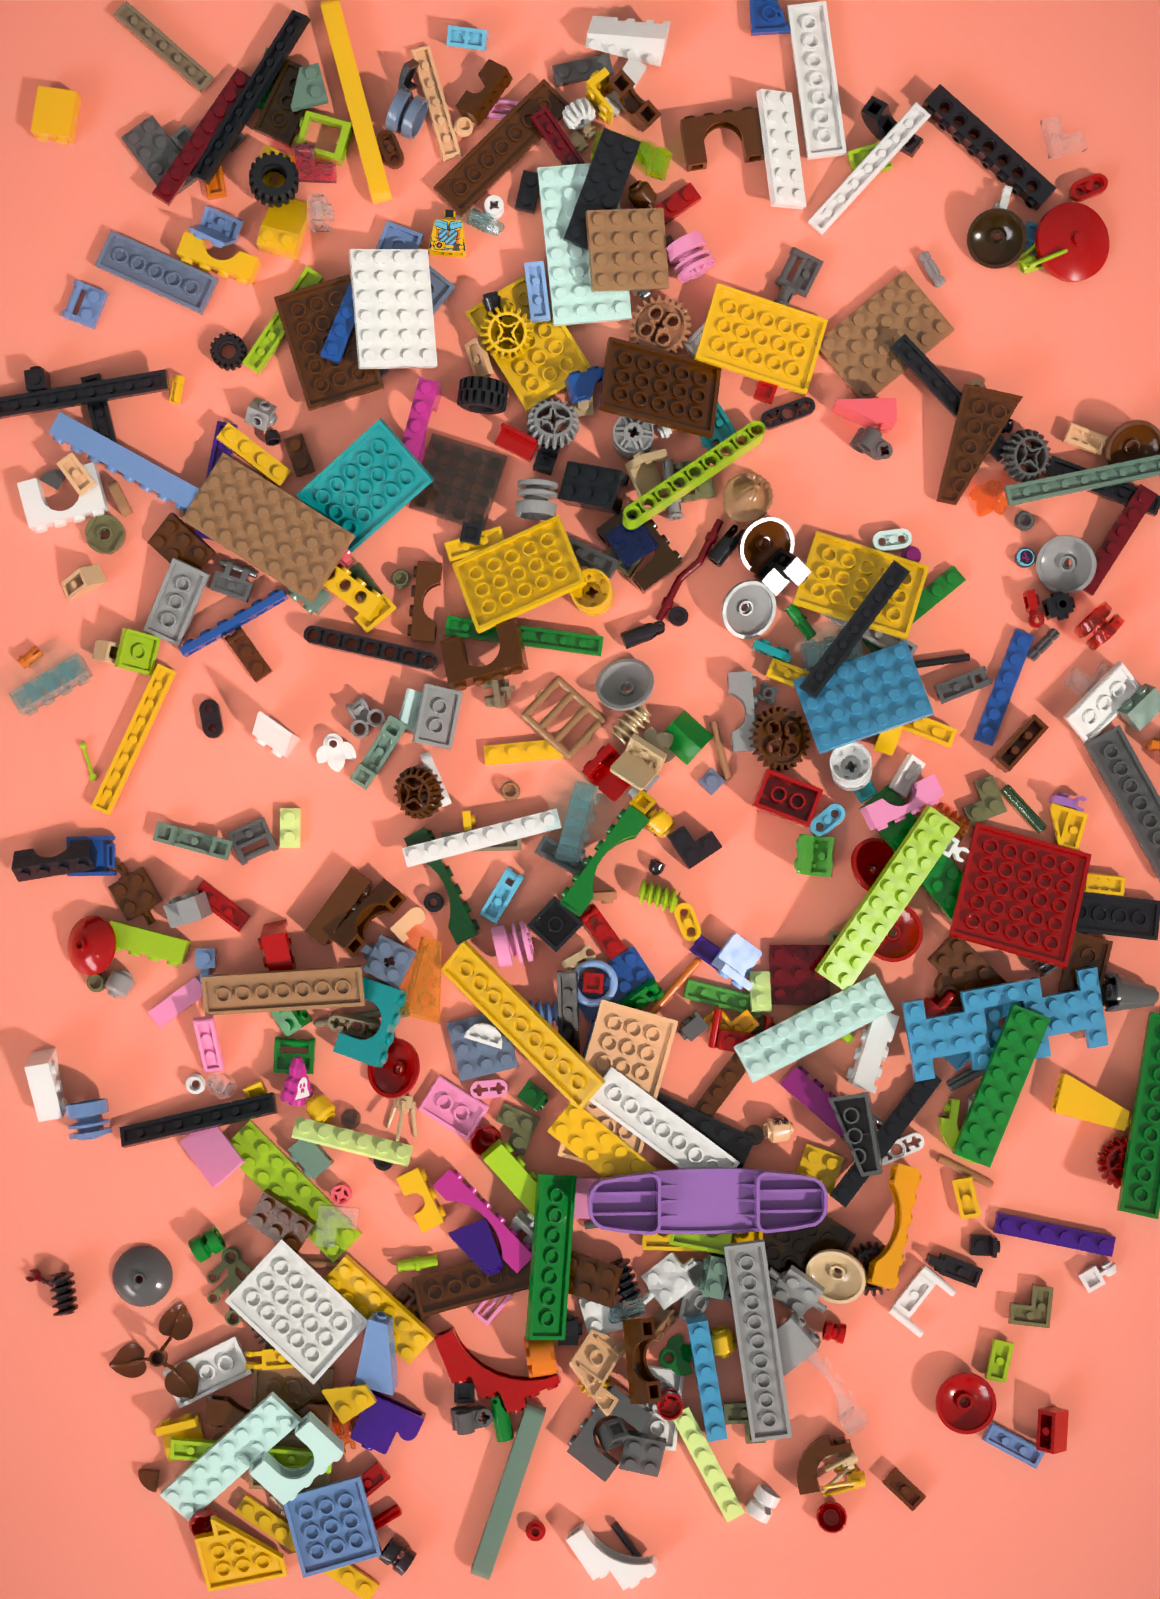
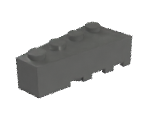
M870 1092L828 1098L861 1177L882 1174L883 1166Z

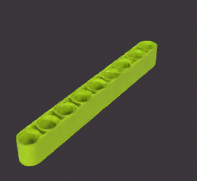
M758 420L750 422L626 506L623 511V526L629 530L638 528L757 447L764 438L766 430L764 423ZM675 484H681L682 487H677ZM660 494H664V495H666L667 497L662 498V497H660L659 495H660ZM650 505L651 508H645L643 506ZM631 515H632V516H634V517H636V518H635V519H629L627 516H631Z

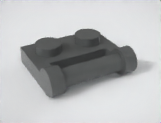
M792 247L789 252L790 256L780 276L776 278L774 283L779 287L782 284L789 285L797 291L798 295L806 298L824 261ZM801 259L802 262L792 282L788 281L787 278L796 260Z
M265 817L227 833L230 841H233V848L242 866L247 864L249 860L271 850L273 852L279 850ZM265 838L267 839L268 844L246 854L243 853V848Z

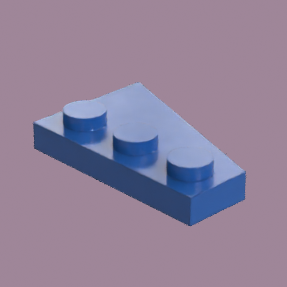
M749 0L751 36L790 34L791 30L785 21L784 13L777 0Z

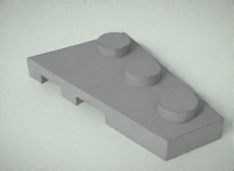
M696 1259L695 1261L698 1264L689 1270L691 1278L697 1286L681 1298L678 1319L686 1320L685 1317L703 1314L710 1303L711 1298L703 1296L700 1289H698L700 1277H703L704 1269H702L703 1260Z

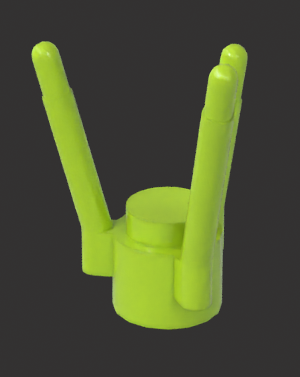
M1033 244L1027 251L1022 253L1021 259L1017 260V264L1022 274H1029L1043 269L1044 267L1041 263L1067 253L1068 249L1037 260L1034 255H1029L1035 249V244Z

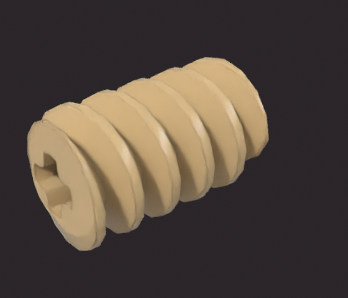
M642 705L636 707L637 709H631V715L625 712L623 714L625 720L618 718L619 725L612 724L614 731H610L624 745L628 744L626 738L630 739L632 732L639 734L637 727L645 728L643 721L650 723L648 716L652 715Z

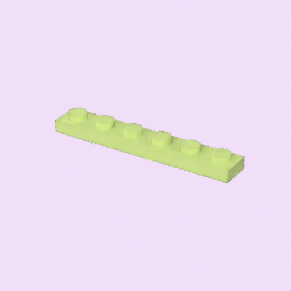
M298 1116L296 1117L291 1138L405 1167L409 1165L413 1149L412 1145Z
M688 1405L684 1406L681 1415L673 1420L728 1523L745 1512Z

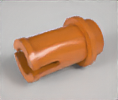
M35 645L23 656L20 655L17 661L24 669L30 668V665L44 654L39 651L33 655L39 650Z

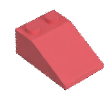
M896 398L836 399L832 407V413L864 428L871 426L880 431L881 434H885L891 431L897 422Z

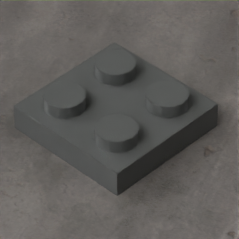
M627 1430L629 1436L624 1441L619 1469L658 1477L666 1446V1438Z

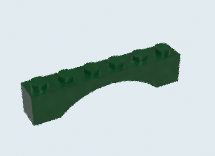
M426 828L404 838L407 846L436 839L431 830L427 831ZM442 859L426 863L439 875L449 895L450 920L448 928L456 944L459 945L478 935L477 930L480 929V926L476 919H471L469 912L472 910L467 901H462L460 895L463 892L458 883H453L451 877L454 874L450 866L445 867Z

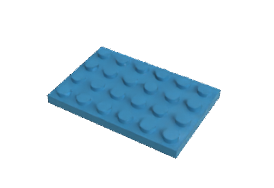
M907 641L842 663L816 699H813L799 688L807 676L793 680L819 754L934 715Z

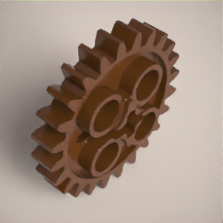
M782 706L769 708V711H762L761 715L756 716L758 721L752 722L755 728L749 731L754 735L749 737V739L753 740L754 743L750 747L756 749L752 754L759 755L758 762L764 760L763 767L769 766L770 770L777 769V771L789 770L790 767H796L797 763L803 761L801 756H807L804 749L810 748L805 744L810 738L805 737V734L809 730H804L803 728L807 723H800L802 716L795 717L796 711L790 712V708L783 709ZM769 725L772 726V733L769 731ZM787 725L790 728V733L787 731ZM769 745L773 748L772 752L769 750ZM787 745L790 747V753L787 751Z

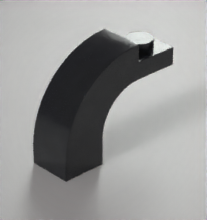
M871 96L861 110L865 125L879 141L897 124L890 114L889 105L874 96ZM914 134L900 152L913 158L924 143L923 138Z

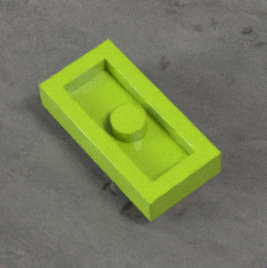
M993 1338L985 1372L986 1379L1006 1383L1014 1348L1013 1342Z

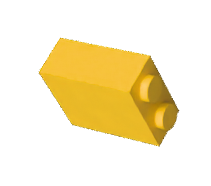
M38 86L31 133L38 141H56L60 145L74 144L81 97L77 91Z

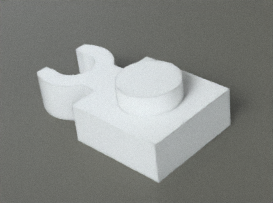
M1005 185L999 203L995 202L993 208L1007 209L1013 187Z
M953 837L942 855L950 858L953 854L956 861L963 862L964 860L959 857V853L961 851L969 853L970 851L965 847H958L957 845L960 841Z

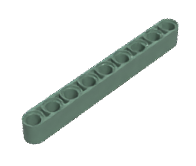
M527 1401V1406H525L470 1571L472 1575L490 1580L545 1416L546 1407Z

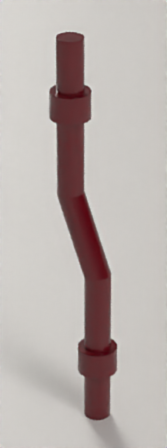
M716 519L711 531H708L705 537L706 541L697 559L676 577L667 596L661 602L662 606L655 618L657 621H663L668 610L672 608L673 600L682 582L703 564L712 544H715L718 539L717 534L724 523L722 520Z

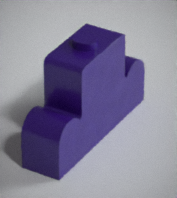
M371 1390L377 1402L359 1413L350 1438L361 1443V1446L366 1450H376L382 1454L388 1452L396 1432L399 1433L403 1440L410 1441L415 1439L426 1414L378 1391Z

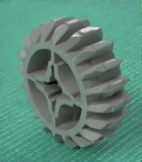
M551 397L549 402L543 399L542 404L537 402L527 415L526 427L528 428V434L538 440L539 446L544 443L546 449L549 445L554 450L556 445H559L561 448L564 447V443L569 445L579 432L580 420L578 419V413L574 412L573 406L568 407L567 401L561 403L560 398L554 401ZM552 419H553V423H555V427H554V428H553V424L551 423V420H552Z

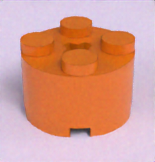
M524 1337L529 1378L556 1374L557 1366L553 1340H527Z

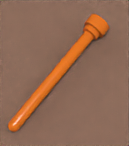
M695 958L667 989L664 996L648 1011L649 1013L657 1014L698 968L701 964L700 958Z

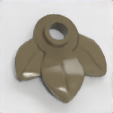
M653 726L644 731L642 739L667 754L664 763L671 761L675 757L674 753L669 749L673 742L672 733L661 732L657 734Z

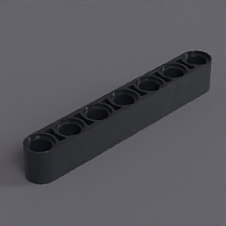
M308 626L304 630L303 636L305 640L314 646L424 671H434L438 666V659L432 652L318 626ZM317 631L318 638L310 640V632ZM336 635L338 637L337 642L330 645L328 638ZM352 639L356 640V647L354 649H349L347 647L348 641ZM369 644L376 645L374 653H367L366 648ZM389 648H393L396 651L392 658H388L385 655L386 650ZM409 652L415 654L412 662L405 661V655ZM427 657L434 658V663L430 667L424 665V660Z

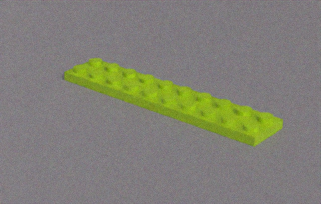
M927 805L814 971L844 991L851 987L960 827L932 806Z

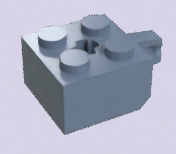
M383 934L380 935L377 943L372 942L370 946L365 944L360 950L366 954L364 958L367 959L363 971L396 988L401 987L418 954L417 951ZM391 956H393V961H395V965L392 964L388 966L386 964L388 963L386 962V958H390Z

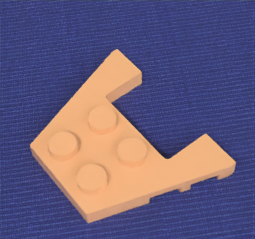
M591 1329L568 1364L603 1413L609 1416L619 1399L603 1388V1384L621 1355L626 1358L625 1343L616 1340L612 1336Z

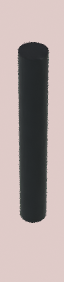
M965 653L916 660L914 662L917 668L970 661V654Z
M617 1521L614 1522L611 1527L630 1554L635 1557H643Z

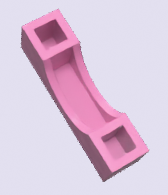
M932 774L911 784V796L904 806L891 805L882 798L861 808L860 811L870 831L877 828V831L889 827L888 822L892 820L897 823L905 819L904 814L911 812L913 815L922 811V806L927 803L932 806L940 802L939 798L945 794L935 774Z

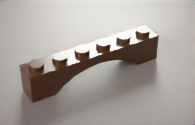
M210 1395L206 1400L205 1425H211L212 1428H222L223 1426H231L232 1428L251 1410L237 1403L231 1396ZM309 1400L304 1405L293 1410L301 1418L311 1411L327 1427L329 1426L330 1404L327 1400Z

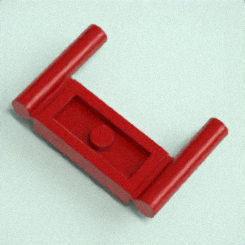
M715 1007L708 1047L735 1052L734 1046L757 1035L719 1028L723 1009ZM766 1016L763 1031L772 1027L774 1017Z

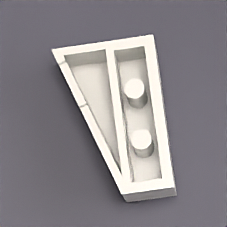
M56 1048L34 1051L31 1053L24 1068L38 1122L63 1118L67 1100L63 1094V1084Z

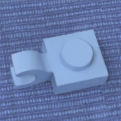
M216 948L195 949V969H201V982L202 975H210V968H216Z

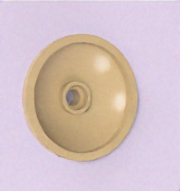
M826 1249L816 1253L808 1262L806 1275L825 1287L824 1293L820 1298L831 1303L845 1304L855 1301L863 1293L866 1286V1273L861 1263L851 1254L842 1250Z

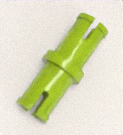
M437 1254L422 1257L415 1255L414 1258L397 1259L398 1273L410 1270L418 1272L421 1271L420 1269L438 1267Z

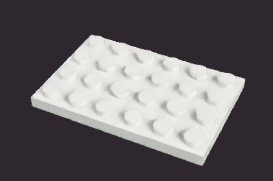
M350 249L349 259L359 369L436 368L438 364L428 249Z
M282 1239L225 1300L232 1309L313 1385L361 1333L368 1322L362 1314Z

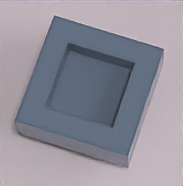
M712 767L698 781L711 796L725 782Z

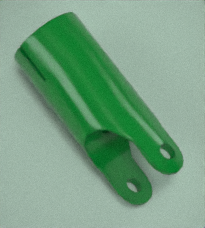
M497 1393L490 1400L491 1413L493 1415L492 1422L497 1442H506L512 1440L514 1434L509 1413L506 1410L500 1393Z

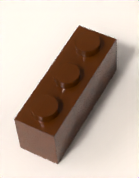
M1035 714L1030 715L990 760L1004 773L1010 772L1046 732L1049 726Z

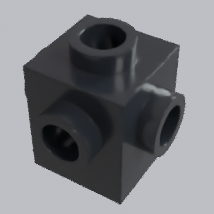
M1055 592L1050 594L1051 598L1042 601L1047 620L1057 618L1058 621L1069 618V614L1074 612L1075 602L1069 593Z

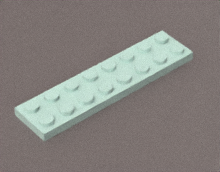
M876 974L845 991L843 990L733 1048L751 1082L754 1083L892 1012L894 1007Z
M272 1391L161 1491L160 1496L189 1522L191 1516L196 1511L204 1509L250 1468L252 1461L275 1446L301 1422L302 1418Z

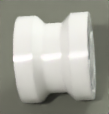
M496 195L489 196L485 200L486 215L491 219L502 217L504 214L503 200Z

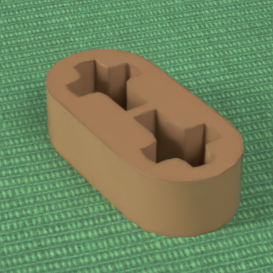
M114 480L108 483L109 491L123 517L132 514V508L118 481Z

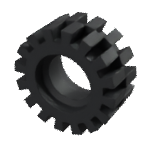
M225 332V335L219 334L220 337H215V342H211L210 345L212 347L210 353L213 361L219 368H224L226 371H229V369L234 371L236 367L241 368V364L247 356V348L244 342L234 333L229 334V332ZM226 345H233L236 348L235 356L230 359L224 358L221 353Z

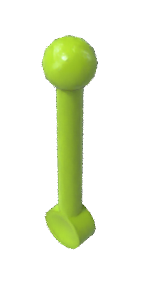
M84 741L80 742L79 747L83 750L90 772L89 779L96 781L98 777L93 772L86 750L87 744Z

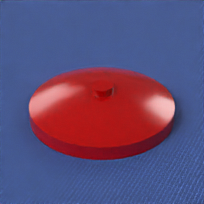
M1078 202L1062 203L1050 209L1038 223L1035 232V249L1038 259L1068 249L1067 253L1041 263L1045 270L1053 277L1065 282H1080L1095 275L1107 260L1110 248L1108 230L1099 214L1089 206Z

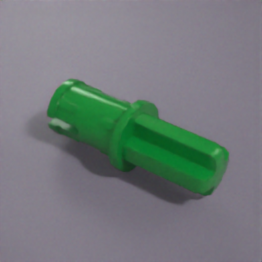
M791 604L784 610L794 622V627L797 626L807 640L812 639L816 635L815 630L806 620L807 616L804 617L796 605Z

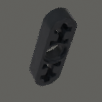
M809 397L795 400L765 411L760 421L764 423L766 430L778 428L810 416L815 410V402ZM804 402L807 405H811L809 411L802 409L798 412L800 415H797L795 405H797V409L801 408ZM787 408L791 409L793 417L789 419L784 418L782 411ZM776 412H778L779 419H774L772 425L769 422L765 423L767 416L774 418L777 416Z

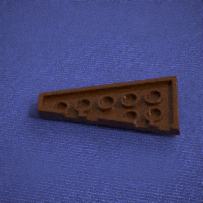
M964 384L937 494V502L957 505L1023 396Z

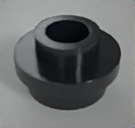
M436 892L429 893L424 899V906L430 912H437L444 905L443 897ZM431 899H437L438 903L436 906L430 904Z

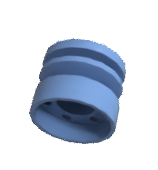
M107 1098L65 1105L66 1118L76 1119V1123L67 1127L69 1130L77 1129L78 1131L68 1134L70 1140H91L112 1132L111 1127H102L103 1124L110 1123V1119L101 1118L100 1116L109 1112Z

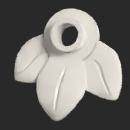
M330 733L324 738L323 745L318 748L316 758L318 763L328 762L331 769L340 772L344 766L345 759H356V751L353 745L343 741L339 734ZM335 740L337 745L333 747L329 742Z

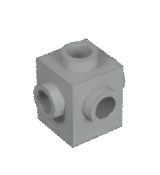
M256 397L248 405L244 422L266 432L277 421V406Z

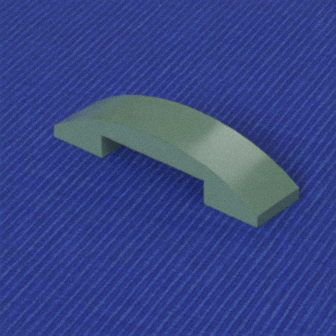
M390 714L381 728L378 737L363 761L359 763L350 780L367 790L393 752L407 724Z
M157 821L152 839L153 841L227 861L233 845V841L159 821Z

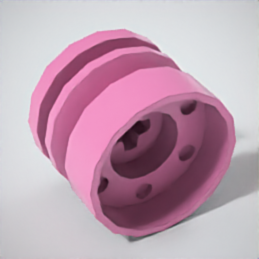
M700 231L688 233L672 242L666 248L669 263L672 265L677 264L674 272L678 274L677 278L681 283L700 277L716 264L715 258L711 256L712 252L709 249L703 250L706 246V241Z
M524 920L519 921L521 930L518 931L515 922L511 923L510 933H507L504 925L491 928L500 968L513 966V956L516 955L519 962L524 963L522 954L525 953L528 962L533 961V942L530 930Z

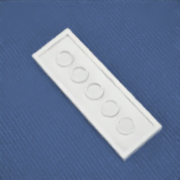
M759 89L756 93L771 207L803 209L807 206L792 93Z

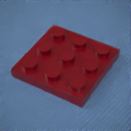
M769 945L772 1005H816L830 997L829 980L814 971L828 951L829 945Z

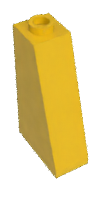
M1060 1072L1051 1107L1052 1112L1122 1131L1129 1127L1131 1121L1130 1111L1070 1075Z

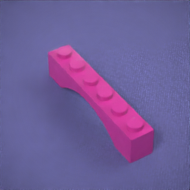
M449 1169L433 1187L446 1201L468 1205L481 1213L490 1222L499 1238L503 1260L518 1273L531 1260L532 1247L527 1242L522 1244L517 1239L520 1235L512 1227L508 1229L504 1225L506 1220L498 1212L494 1215L489 1210L492 1206L484 1198L480 1200L476 1196L478 1192L470 1183L466 1186L461 1181L464 1177L456 1169L454 1171Z

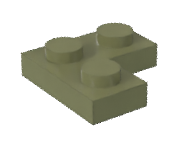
M993 775L973 782L980 801L962 808L969 826L1007 812Z
M504 1102L496 1122L513 1129L508 1143L514 1149V1152L524 1156L540 1118Z
M1032 1284L1030 1304L1010 1302L1008 1323L1050 1328L1054 1288Z
M746 1401L723 1402L725 1425L744 1424L746 1444L766 1443V1441L752 1442Z

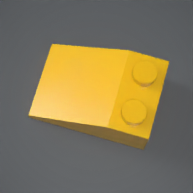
M290 199L289 204L285 205L282 203V207L277 208V204L273 205V208L269 207L261 224L256 243L259 250L298 261L312 204Z

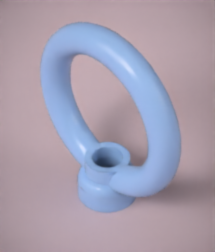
M592 959L582 962L574 969V971H578V984L580 975L584 970L597 967L607 973L610 987L607 993L598 999L585 997L578 987V1001L585 1006L599 1007L601 999L610 1001L614 997L618 987V979L614 969L608 963Z

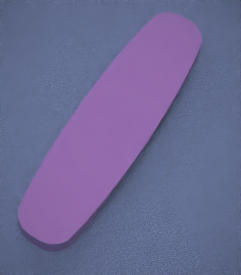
M676 1168L616 1174L598 1178L590 1186L587 1195L588 1214L597 1227L602 1230L654 1235L656 1233L725 1234L757 1231L773 1233L798 1230L818 1225L825 1218L828 1208L827 1190L823 1183L814 1176L791 1171L752 1168Z

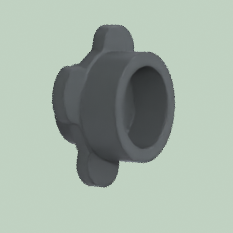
M763 682L760 685L761 690L757 694V699L772 705L775 703L774 698L779 693V688L777 686L772 687L767 682Z

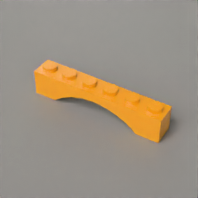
M900 1163L892 1164L887 1184L894 1201V1227L885 1248L869 1263L866 1283L886 1289H895L899 1282V1266L902 1265L904 1260L903 1248L908 1242V1226L911 1225L913 1220L912 1208L917 1202L916 1190L921 1183L920 1169Z

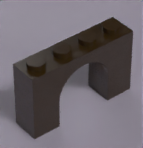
M623 508L620 515L615 514L598 527L596 534L607 548L626 534L633 532L642 533L650 538L655 548V555L649 564L632 576L634 583L645 594L678 569L682 564L680 561L682 557L676 550L672 551L668 546L670 544L669 540L664 534L660 535L656 530L658 526L652 519L634 530L626 529L622 524ZM631 515V516H627L629 519H635V518H636V517H634V516H632V515Z

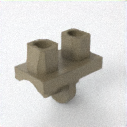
M502 679L486 681L483 684V688H493V695L485 696L486 707L506 708L505 699L511 698L510 691L516 690L515 686H509L508 679H503V682Z

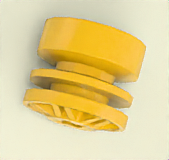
M592 568L582 570L587 585L570 592L572 600L581 613L588 616L601 615L611 607L614 601V591L610 581L600 570ZM592 591L596 593L595 598L590 596Z

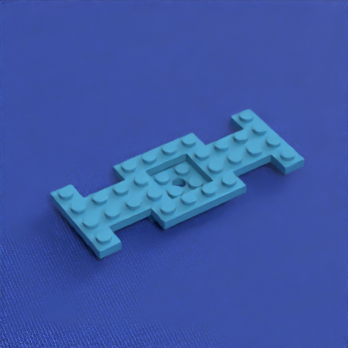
M1092 966L1075 970L1078 989L1042 996L1039 977L960 991L961 1011L926 1018L923 999L902 1002L914 1081L918 1082L935 1078L933 1058L969 1052L972 1070L986 1069L1002 1029L998 1024L999 1020L1002 1017H1007L1012 1003L1051 1019L1035 1059L1051 1056L1048 1037L1084 1030L1087 1048L1091 1049L1109 1045L1097 967Z

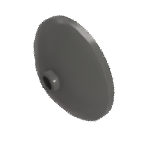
M133 1247L123 1253L117 1260L112 1275L113 1285L120 1298L128 1304L137 1307L154 1305L162 1300L171 1288L173 1281L171 1263L160 1250L154 1247ZM137 1276H142L143 1281L138 1282Z

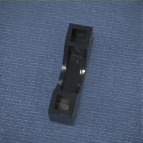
M91 839L71 842L65 851L53 857H41L36 854L33 848L14 851L11 870L18 882L95 870L98 851Z

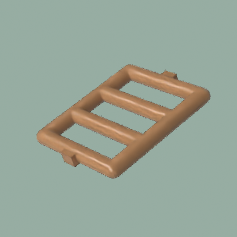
M556 676L543 691L540 690L535 695V699L521 713V718L566 759H571L584 744H588L592 740L594 733L606 722V717L561 676ZM559 685L567 694L538 723L531 714ZM572 699L576 700L582 707L555 736L550 734L545 728ZM589 712L597 720L568 750L560 741Z

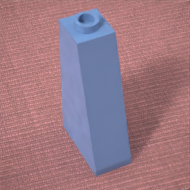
M373 1311L367 1322L354 1385L366 1383L371 1390L393 1396L398 1386L393 1316L387 1315L383 1311Z

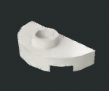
M488 1023L475 1024L464 1035V1038L502 1049L503 1040L501 1033L496 1027Z

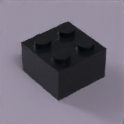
M556 896L528 924L555 952L584 924L570 910L561 905V901Z

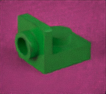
M528 1080L517 1095L518 1098L531 1106L534 1111H537L538 1108L542 1110L549 1101L546 1099L548 1093L530 1080Z

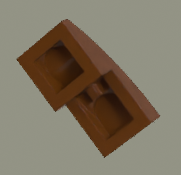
M402 1283L393 1293V1296L424 1323L429 1316L421 1318L415 1291L405 1283Z

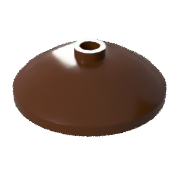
M1131 420L1123 423L1113 431L1107 441L1105 448L1107 464L1111 465L1160 455V430L1145 420ZM1132 442V446L1127 448L1128 444Z
M765 516L754 520L743 531L739 541V556L743 565L756 574L780 547L793 554L794 535L789 525L777 517Z

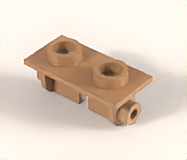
M672 1305L666 1310L660 1307L654 1313L659 1320L657 1322L654 1320L656 1339L652 1342L659 1341L663 1337V1331L667 1326L670 1327L676 1322V1316L679 1311L674 1309L671 1311Z

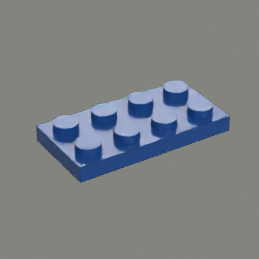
M634 945L607 962L614 969L618 979L617 991L610 1002L617 1003L648 979H655ZM600 968L592 973H604L602 994L582 992L584 978L579 981V990L587 998H601L609 990V977ZM579 1002V1008L588 1022L595 1019L599 1007H589Z

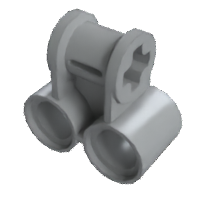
M362 695L351 704L345 705L355 720L350 726V731L359 739L366 738L369 735L370 725L375 728H381L386 722V715L379 709L371 710ZM376 713L381 714V722L374 724L372 716ZM359 724L365 726V731L362 734H356L355 728Z

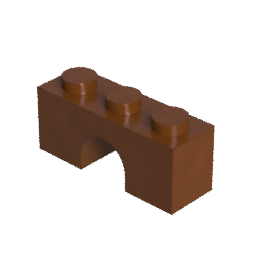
M488 59L478 73L485 86L484 89L478 93H471L466 90L456 104V108L462 117L469 118L471 122L479 126L487 118L488 113L499 101L500 96L513 80L507 67L491 59Z
M621 69L603 88L643 133L662 114L649 99L645 101L639 97L634 90L635 83Z

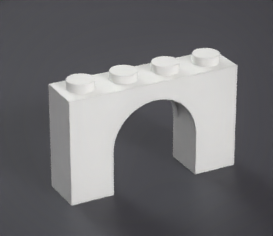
M94 462L83 465L97 486L82 497L79 495L75 505L64 511L52 510L48 506L42 483L37 478L17 483L29 529L34 532L36 531V533H43L48 531L50 527L61 528L66 526L68 522H83L86 520V517H99L105 515V512L110 511L98 466Z

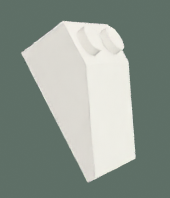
M259 711L252 732L256 736L255 741L263 747L266 744L273 748L271 752L277 757L281 758L283 755L288 758L301 739L265 713Z

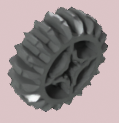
M1030 429L1018 430L1016 433L1010 434V438L1005 440L1007 445L1001 447L1004 450V453L1000 454V456L1004 457V460L1001 462L1002 465H1005L1003 471L1008 472V477L1013 478L1016 482L1022 483L1042 478V474L1047 472L1045 467L1050 465L1047 461L1052 457L1048 455L1051 448L1047 447L1049 441L1043 440L1044 435L1039 434V431ZM1025 440L1028 441L1032 445V447H1029V445L1025 443ZM1020 465L1026 467L1027 471L1022 470Z

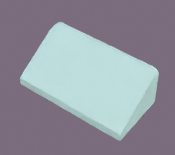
M407 688L399 720L407 724L406 730L414 732L422 692Z

